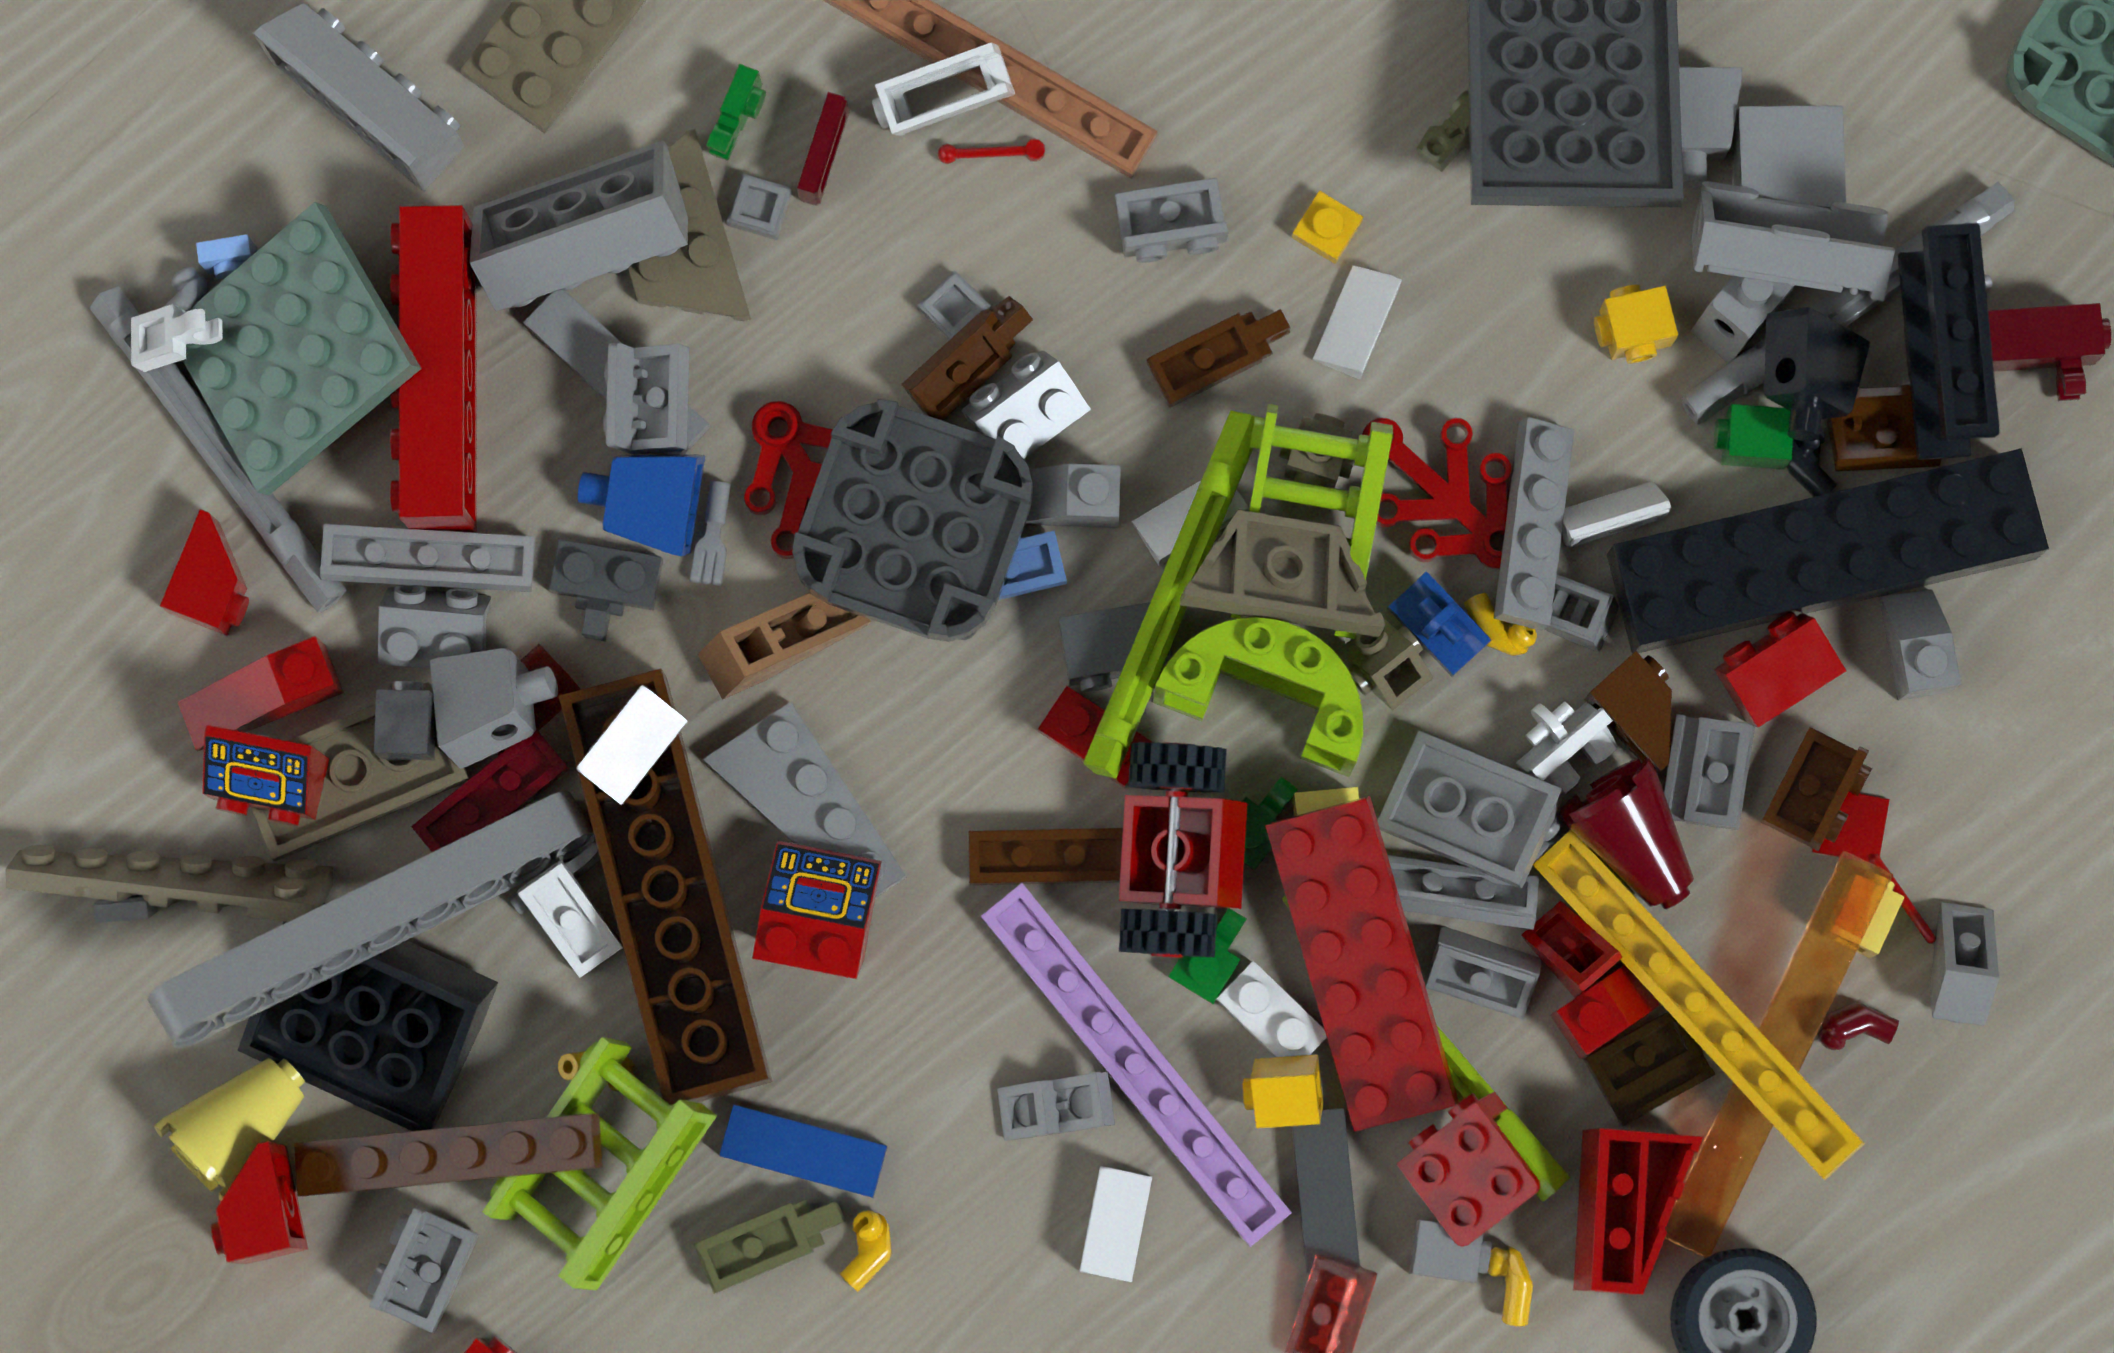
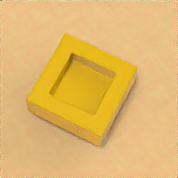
M1319 190L1293 231L1292 238L1336 264L1361 225L1363 216Z

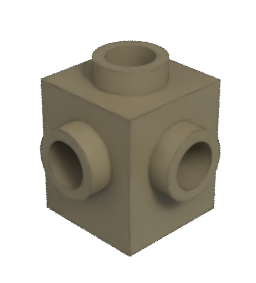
M1316 413L1313 419L1303 416L1299 426L1301 430L1351 438L1353 431L1343 429L1345 423L1340 419ZM1281 448L1279 457L1288 460L1284 477L1291 478L1296 482L1335 488L1339 476L1349 479L1354 460L1327 455L1316 456L1310 452Z
M1384 618L1385 628L1379 637L1357 634L1355 639L1347 642L1341 647V650L1352 666L1348 670L1357 689L1364 696L1372 691L1393 711L1432 680L1433 676L1419 655L1423 648L1411 631L1405 626L1397 630Z

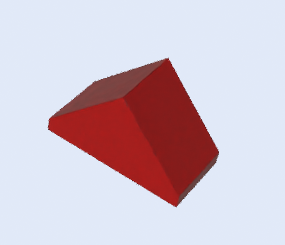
M1559 901L1537 920L1533 930L1527 929L1521 934L1526 943L1574 998L1585 991L1623 958L1615 947L1562 901Z

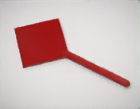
M1848 792L1840 810L1849 815L1835 843L1824 839L1819 851L1812 848V853L1872 864L1880 876L1889 879L1895 884L1892 891L1905 896L1901 904L1902 908L1926 942L1933 944L1936 941V936L1880 858L1890 799L1865 794L1856 796Z

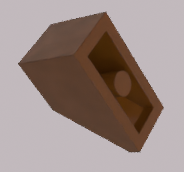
M1635 651L1591 690L1584 698V701L1597 710L1599 708L1604 709L1612 719V722L1607 726L1639 758L1641 763L1646 757L1650 758L1657 774H1659L1669 764L1672 689L1665 683L1669 676L1664 668L1650 655L1643 659Z

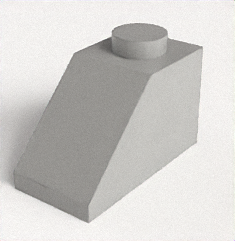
M1062 464L1029 470L1033 481L1031 509L1025 525L1119 527L1121 465Z
M1933 589L1881 597L1879 601L1898 701L1950 693L1960 686L1961 679L1952 632Z
M1941 902L1938 912L1936 941L1930 977L1932 1018L1948 1020L1953 1023L1985 1026L1999 981L1994 910Z

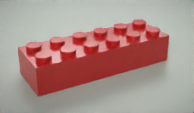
M463 205L399 206V223L391 224V250L393 254H398L399 274H392L390 281L392 305H398L399 325L396 326L422 368L390 394L392 408H398L399 428L391 429L390 434L392 460H398L399 480L391 481L390 502L392 512H398L400 521H403L409 529L477 533L476 274L469 263L473 223Z

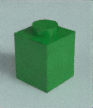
M1731 404L1724 414V419L1717 418L1715 424L1714 449L1722 450V465L1784 470L1792 460L1793 439L1787 435L1790 411L1782 407Z

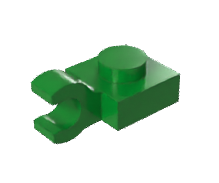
M1282 776L1259 806L1248 797L1242 800V802L1247 803L1244 864L1253 871L1257 869L1272 850L1266 825L1277 821L1275 819L1292 800L1294 793L1298 792V789Z
M1228 908L1216 927L1215 957L1183 956V958L1178 959L1168 977L1209 1003L1214 1004L1241 960L1228 952V949L1247 918Z

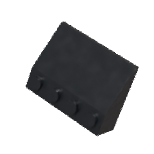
M406 940L249 1017L237 1051L261 1062L270 1058L278 1064L281 1060L285 1059L297 1070L305 1082L410 1131L431 1130L435 1128L479 1034L498 982Z

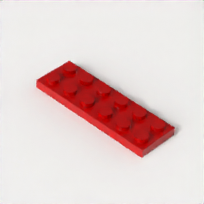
M1371 797L1359 798L1267 824L1266 830L1354 1132L1454 1107L1459 1103Z

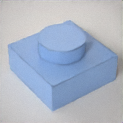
M248 234L196 243L199 264L208 275L215 274V277L218 279H225L257 251V246Z

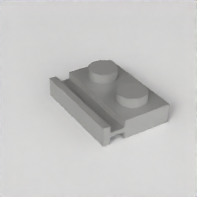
M1676 715L1664 789L1674 821L1739 831L1755 727L1752 724Z

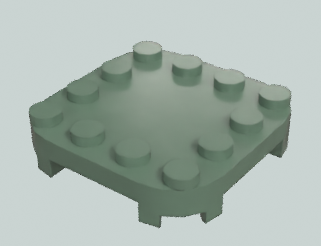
M2044 0L2013 47L2008 60V73L2005 79L2006 86L2030 113L2114 166V0Z

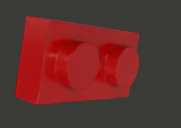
M1066 685L1037 730L1084 762L1105 710ZM1137 731L1131 744L1139 742L1152 743L1151 740ZM1131 745L1117 778L1108 777L1123 788H1126L1129 783Z

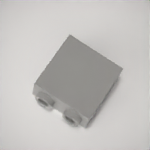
M1843 105L1739 106L1736 112L1732 137L1733 185L1753 188L1759 192L1758 197L1829 209L1832 202L1846 203Z

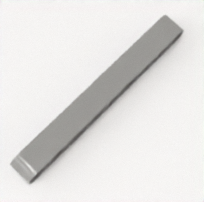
M561 791L552 794L165 981L152 991L148 997V1002L176 1048L191 1046L537 877L559 860L565 863L575 858L588 844L595 843L596 839L593 828L570 792Z

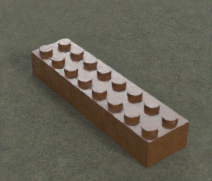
M661 668L559 695L576 766L580 764L642 685L675 710L669 683ZM681 731L622 805L578 771L662 1099L670 1105L676 1104L679 1099L701 1102L773 1082Z

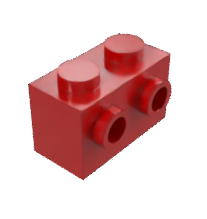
M1794 612L1779 617L1768 625L1767 630L1769 634L1753 644L1750 640H1747L1732 647L1723 655L1725 662L1714 668V671L1747 723L1759 728L1847 671L1814 617L1804 613L1796 616Z

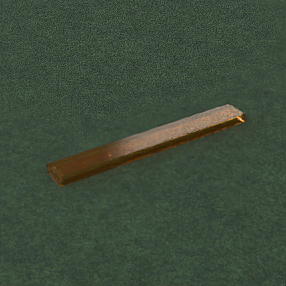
M1842 851L1758 1027L1798 1072L1893 876L1892 873L1845 851ZM1733 1081L1684 1181L1685 1187L1680 1200H1676L1665 1228L1667 1231L1666 1240L1704 1258L1712 1254L1773 1127V1124Z

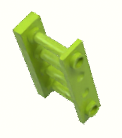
M1268 404L1265 418L1255 416L1250 448L1260 449L1249 512L1260 513L1262 497L1345 511L1344 517L1354 518L1351 538H1346L1351 548L1350 556L1360 567L1366 580L1393 436V425L1372 422L1369 436L1359 434L1358 439L1275 425L1278 405ZM1271 446L1354 460V466L1363 467L1360 487L1350 486L1349 491L1267 477ZM1231 613V618L1241 619V615ZM1334 630V636L1351 639L1356 637V633Z
M601 1037L598 1042L593 1043L584 1052L580 1059L581 1068L546 1118L597 1114L591 1107L609 1083L657 1122V1132L646 1148L640 1149L599 1116L601 1145L627 1166V1176L615 1192L610 1193L583 1170L553 1173L597 1210V1219L587 1234L580 1237L531 1196L546 1174L499 1178L491 1189L490 1201L482 1211L489 1218L512 1221L520 1214L566 1253L567 1263L558 1276L573 1289L598 1290L717 1117L716 1114L702 1103L679 1099L676 1104H668L621 1065L633 1047L626 1041Z

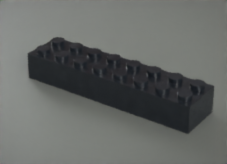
M2022 448L1616 543L1613 544L1607 553V559L1633 654L1635 651L1638 653L1770 623L1790 612H1794L1796 616L1800 613L1808 614L2036 560L2049 550L2024 454Z

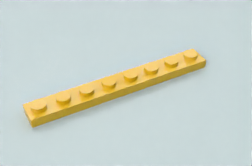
M1571 829L1533 864L1576 913L1620 952L1623 957L1620 960L1824 1180L1830 1177L1865 1144L1634 894Z

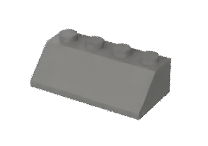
M303 2L259 26L253 34L271 63L423 192L465 147L459 134L456 132L461 126L447 111L438 105L431 111L419 101L418 98L422 95V92L408 78L398 73L393 79L379 67L384 62L379 54L362 40L356 46L341 34L346 28L326 9L322 8L316 13Z
M665 141L653 143L475 206L469 263L494 310L497 312L511 306H525L539 296L559 289H574L585 280L605 273L615 274L622 272L634 263L654 256L665 257L676 252L680 247L688 245V215Z

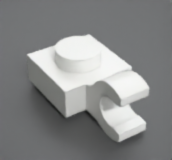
M173 304L132 317L131 365L143 372H147L186 359V344L206 345L223 339L222 319L215 318L205 321V310L193 309L186 312Z

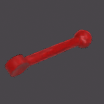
M1038 139L1028 141L1025 146L955 148L951 144H944L938 149L937 155L938 159L945 164L953 163L956 159L1009 156H1026L1030 161L1036 162L1043 158L1045 146Z

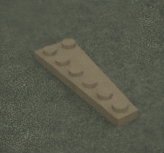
M33 845L19 850L6 867V888L75 897L84 896L92 899L117 902L128 899L133 894H141L143 899L149 902L150 906L168 908L173 903L191 900L196 901L198 904V911L217 914L222 910V907L230 905L248 907V917L284 922H289L322 906L333 887V866H317L315 861L309 859H295L285 864L265 863L264 859L255 856L239 857L233 861L212 860L211 856L201 853L187 854L181 858L160 857L154 851H136L127 856L109 855L106 850L100 848H84L71 853L55 852L53 847L47 845Z

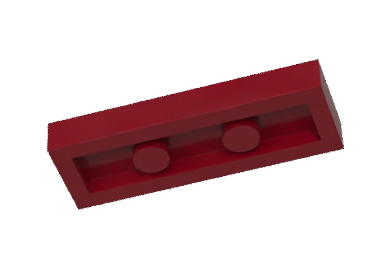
M536 729L531 737L510 746L411 827L429 850L434 852L519 811L570 769Z

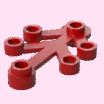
M773 401L760 407L752 420V434L755 441L762 448L753 483L745 490L744 501L748 510L755 515H766L774 509L776 495L772 485L781 456L783 455L793 475L780 526L771 536V546L775 554L780 558L792 559L794 558L793 549L783 551L777 546V541L783 534L795 536V532L798 533L805 514L808 498L810 499L822 467V464L812 462L801 444L828 449L833 429L805 423L794 406L783 401ZM775 420H782L787 423L788 429L784 435L776 437L768 432L769 425ZM764 490L769 493L770 500L765 506L756 507L750 502L751 496L755 491Z
M1377 418L1370 421L1365 426L1362 435L1369 436L1372 422L1393 425V436L1388 461L1397 466L1432 498L1399 500L1393 494H1382L1380 503L1389 502L1393 504L1396 509V515L1391 519H1384L1378 515L1376 524L1380 527H1391L1397 522L1456 519L1471 534L1439 536L1432 529H1420L1412 535L1409 542V551L1412 557L1420 562H1430L1439 556L1475 555L1484 566L1500 570L1502 551L1494 550L1490 545L1489 539L1494 534H1505L1507 518L1506 481L1512 469L1509 459L1501 453H1490L1483 458L1479 466L1480 479L1486 484L1485 517L1470 503L1467 447L1472 439L1473 431L1466 420L1452 418L1443 425L1440 433V441L1446 448L1448 483L1403 443V432L1396 422L1388 418ZM1451 427H1460L1465 432L1466 439L1462 443H1453L1447 437V430ZM1492 461L1501 463L1504 467V475L1500 478L1490 477L1485 469L1486 464ZM1420 537L1432 539L1435 544V550L1429 554L1420 553L1415 545L1416 540Z

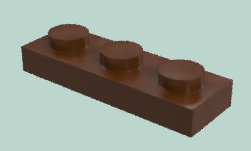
M1123 828L969 831V884L1120 883Z

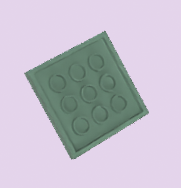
M317 202L310 205L192 306L191 310H205V321L215 318L222 319L223 339L206 345L186 344V359L183 360L258 493L265 495L273 493L422 369L327 206Z

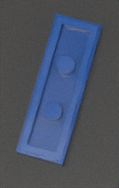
M733 1104L719 1156L874 1198L888 1146Z

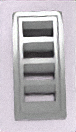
M1556 575L1555 591H1558L1553 602L1551 624L1544 630L1577 645L1600 652L1618 613L1619 605L1615 596ZM1570 598L1578 601L1568 622L1561 618ZM1590 607L1596 608L1588 629L1582 627Z

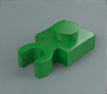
M739 64L720 108L721 115L709 136L706 145L710 148L709 154L728 161L735 147L740 130L743 131L748 117L752 119L757 118L766 96V90L761 89L762 82L759 71Z

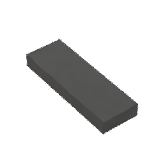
M1344 1108L1322 1110L1320 1124L1292 1126L1306 1273L1321 1272L1325 1259L1360 1268Z

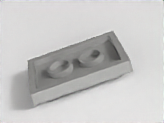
M1418 731L1377 821L1380 830L1522 889L1565 792L1560 787Z

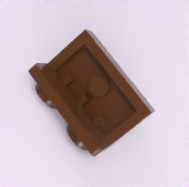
M1910 384L1885 388L1859 387L1852 412L1845 417L1827 419L1836 472L1940 467L1941 459L1917 460Z
M1809 727L1761 823L1819 851L1824 839L1835 843L1849 815L1840 810L1848 792L1859 796L1872 770L1871 767L1863 764L1869 750L1861 746L1856 750Z

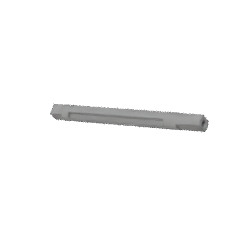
M1997 182L1975 198L1966 201L1933 225L1979 223L1980 234L1982 235L1997 222L2014 212L2015 199L2000 182ZM1922 232L1895 250L1884 301L1901 290L1897 255L1900 252L1923 251ZM1843 287L1842 293L1832 292L1811 306V308L1846 327L1883 301L1871 299L1869 291L1858 289L1857 295L1849 293L1847 287ZM1766 338L1728 362L1718 372L1682 395L1683 408L1697 425L1701 424L1743 394L1749 393L1764 383Z
M119 286L99 293L90 309L118 347L123 350L131 361V318L140 314ZM172 363L147 372L136 368L263 537L267 546L315 610L319 613L335 605L346 592L345 587L340 581L321 580V555L297 523L291 519L273 493L265 495L256 491L213 413L177 365Z

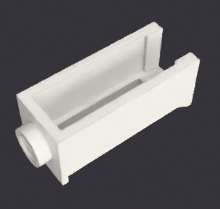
M991 42L875 84L879 97L873 99L872 102L881 127L883 129L890 127L892 134L903 136L911 131L1016 94L1000 48ZM980 66L988 90L912 117L905 93Z

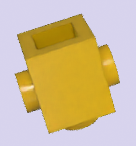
M1637 284L1617 288L1609 293L1610 298L1604 300L1599 310L1600 316L1594 317L1598 343L1600 347L1608 346L1611 360L1626 357L1627 363L1631 364L1652 359L1657 356L1656 350L1671 347L1678 337L1666 285L1641 291L1640 285Z

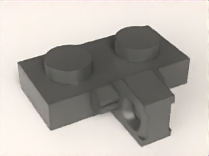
M559 539L549 590L553 594L576 597L575 608L586 610L582 635H585L587 639L606 642L611 615L622 617L625 606L654 611L663 559L655 555Z

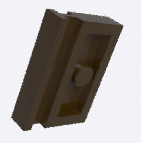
M1669 1012L1662 1014L1583 1059L1608 1105L1611 1106L1621 1127L1716 1075L1704 1057L1699 1044Z

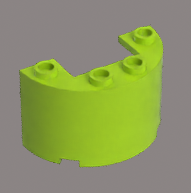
M1252 617L1226 621L1200 632L1187 641L1173 655L1163 669L1155 685L1153 703L1199 721H1203L1220 674L1318 710L1300 759L1350 777L1357 762L1363 738V711L1359 692L1349 670L1340 657L1325 642L1309 631L1294 624L1270 618Z

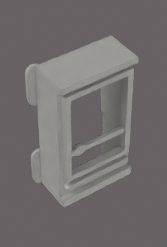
M1710 181L1702 182L1691 234L1694 271L1703 272L1704 265H1707L1708 272L1842 293L1843 287H1847L1850 294L1857 295L1858 289L1869 291L1871 299L1884 301L1895 254L1894 248L1883 246L1888 223V212L1886 210L1844 202H1832L1829 209L1758 197L1759 192L1753 188Z

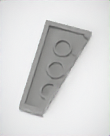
M791 702L703 759L709 767L728 782L794 844L882 861L875 898L907 878Z

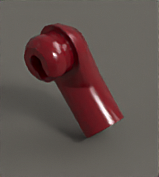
M1852 1003L1828 1013L1821 1022L1822 1028L1818 1033L1821 1044L1830 1050L1843 1049L1846 1040L1862 1033L1890 1044L1897 1031L1899 1020L1865 1005Z

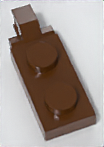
M1008 296L993 309L987 308L979 313V316L976 315L901 384L925 415L943 421L1013 357L1009 352L1016 343L1013 338L1033 321L1032 317L1022 304Z
M1281 309L1256 321L1252 311L1242 316L1240 313H1237L1148 357L1146 363L1169 408L1262 363L1263 359L1273 354L1269 344L1290 334V326Z

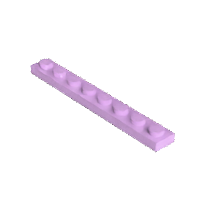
M1023 883L981 916L987 926L1249 1247L1254 1245L1292 1213Z

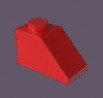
M200 509L160 607L171 615L228 636L232 625L239 626L246 614L249 597L244 595L247 586L220 522L209 512Z
M1624 965L1550 1016L1581 1059L1660 1006L1661 1003Z

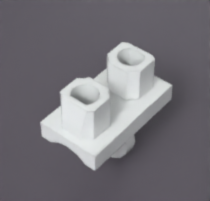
M1565 701L1553 712H1550L1542 704H1537L1531 710V714L1538 724L1525 735L1534 747L1518 760L1516 764L1523 773L1560 787L1566 794L1580 779V776L1567 761L1579 749L1582 750L1590 762L1595 764L1604 761L1617 750L1618 746L1610 730L1607 728L1612 719L1604 709L1599 708L1597 710L1587 702L1575 712Z

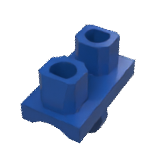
M1427 571L1387 608L1403 626L1411 631L1419 643L1451 677L1491 641L1488 635Z

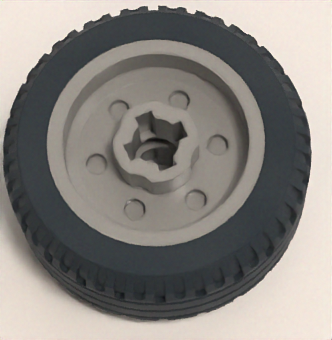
M1738 1248L1709 1255L1695 1264L1685 1274L1672 1300L1670 1326L1679 1353H1809L1815 1339L1817 1313L1808 1285L1789 1263L1766 1251ZM1745 1309L1749 1311L1747 1314L1751 1326L1748 1329L1741 1330L1738 1328L1739 1324L1735 1313L1738 1310Z

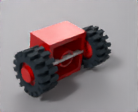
M1139 742L1131 744L1128 786L1168 791H1165V796L1125 795L1119 901L1159 905V908L1164 910L1121 909L1119 952L1151 954L1154 957L1183 958V956L1215 957L1217 914L1175 911V909L1181 910L1182 906L1241 909L1247 803L1223 798L1188 797V792H1224L1227 749L1171 742Z

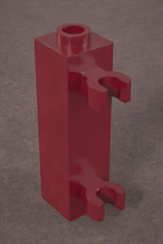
M2100 303L1988 310L1994 372L2056 368L2058 401L2080 400V395L2086 394V379L2082 366L2095 365L2105 355V349H2109L2111 346L2110 322L2108 318H2102Z

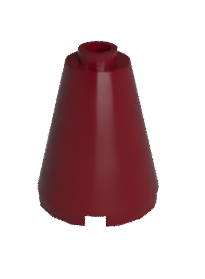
M1646 757L1642 763L1638 758L1613 769L1590 783L1592 790L1586 795V800L1581 802L1576 794L1560 809L1559 815L1563 822L1648 906L1652 907L1661 904L1663 909H1668L1690 895L1687 887L1693 882L1694 877L1655 766L1650 758Z

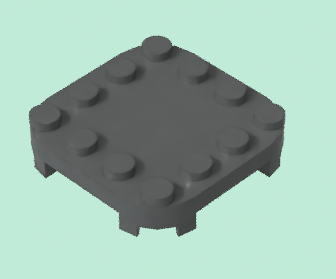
M878 399V402L859 406L844 418L840 417L831 432V442L798 533L795 532L792 553L799 579L813 596L845 611L927 639L947 642L970 639L976 634L977 630L987 623L996 608L1031 509L1033 481L1028 464L1016 450L1015 445L999 436L995 439L900 407L896 401Z

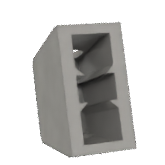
M1679 67L1683 188H1701L1702 182L1707 181V161L1724 160L1730 150L1742 80V67Z
M1733 276L1711 301L1690 332L1728 363L1739 355L1766 323L1767 313L1775 312L1793 291L1795 285ZM1717 319L1728 324L1734 331V334L1725 331L1718 324Z
M500 648L430 660L438 746L460 769L531 737L536 730L533 704L557 697L558 695L555 676L548 666L529 672L526 666L510 649Z

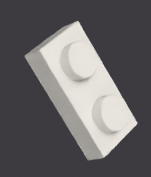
M559 860L518 889V895L579 978L623 948L620 939L562 860Z
M1254 961L1216 999L1274 1057L1311 1055L1327 1038L1325 1029Z

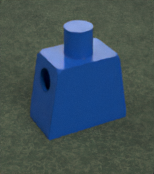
M666 454L620 455L613 457L610 476L589 472L582 473L578 487V502L605 507L603 518L604 531L672 555L685 556L691 553L705 455Z

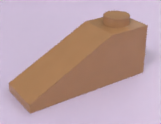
M807 593L720 631L698 653V656L723 700L770 679L862 629L871 620L831 606L811 593Z

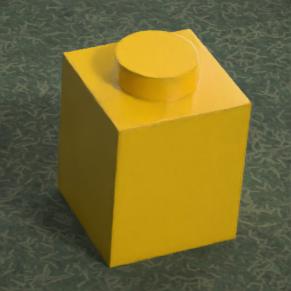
M1318 1054L1254 1059L1251 1078H1243V1100L1245 1110H1254L1256 1128L1320 1124L1324 1103Z

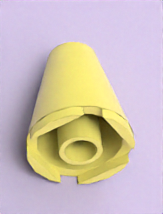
M267 1058L166 1115L154 1125V1128L161 1138L168 1131L172 1133L168 1137L174 1143L170 1149L209 1191L212 1192L219 1185L223 1188L219 1192V1200L221 1201L257 1144L268 1141L273 1142L304 1098L299 1087L305 1083V1080L287 1060L283 1059L276 1064L273 1060Z

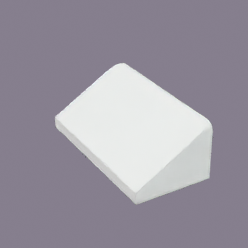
M1353 265L1315 352L1313 361L1361 380L1398 293L1402 279Z
M1201 480L1132 521V524L1158 566L1168 561ZM1237 490L1220 530L1229 524L1237 510H1249L1248 505Z
M1648 482L1566 507L1562 527V537L1565 546L1573 548L1664 520L1671 509L1669 499L1653 482Z
M642 685L580 762L577 770L622 805L688 721Z
M1100 1166L1079 1272L1132 1282L1152 1177Z

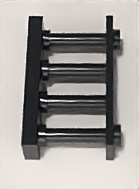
M1980 224L1926 226L1922 230L1923 251L1900 252L1897 255L1917 460L1971 456L1970 439L1993 438L2000 434Z

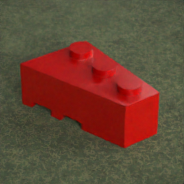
M1605 1128L1582 1130L1574 1291L1629 1295L1644 1294L1667 1234L1665 1228L1675 1202L1680 1200L1685 1183L1683 1182L1694 1153L1699 1151L1704 1137Z

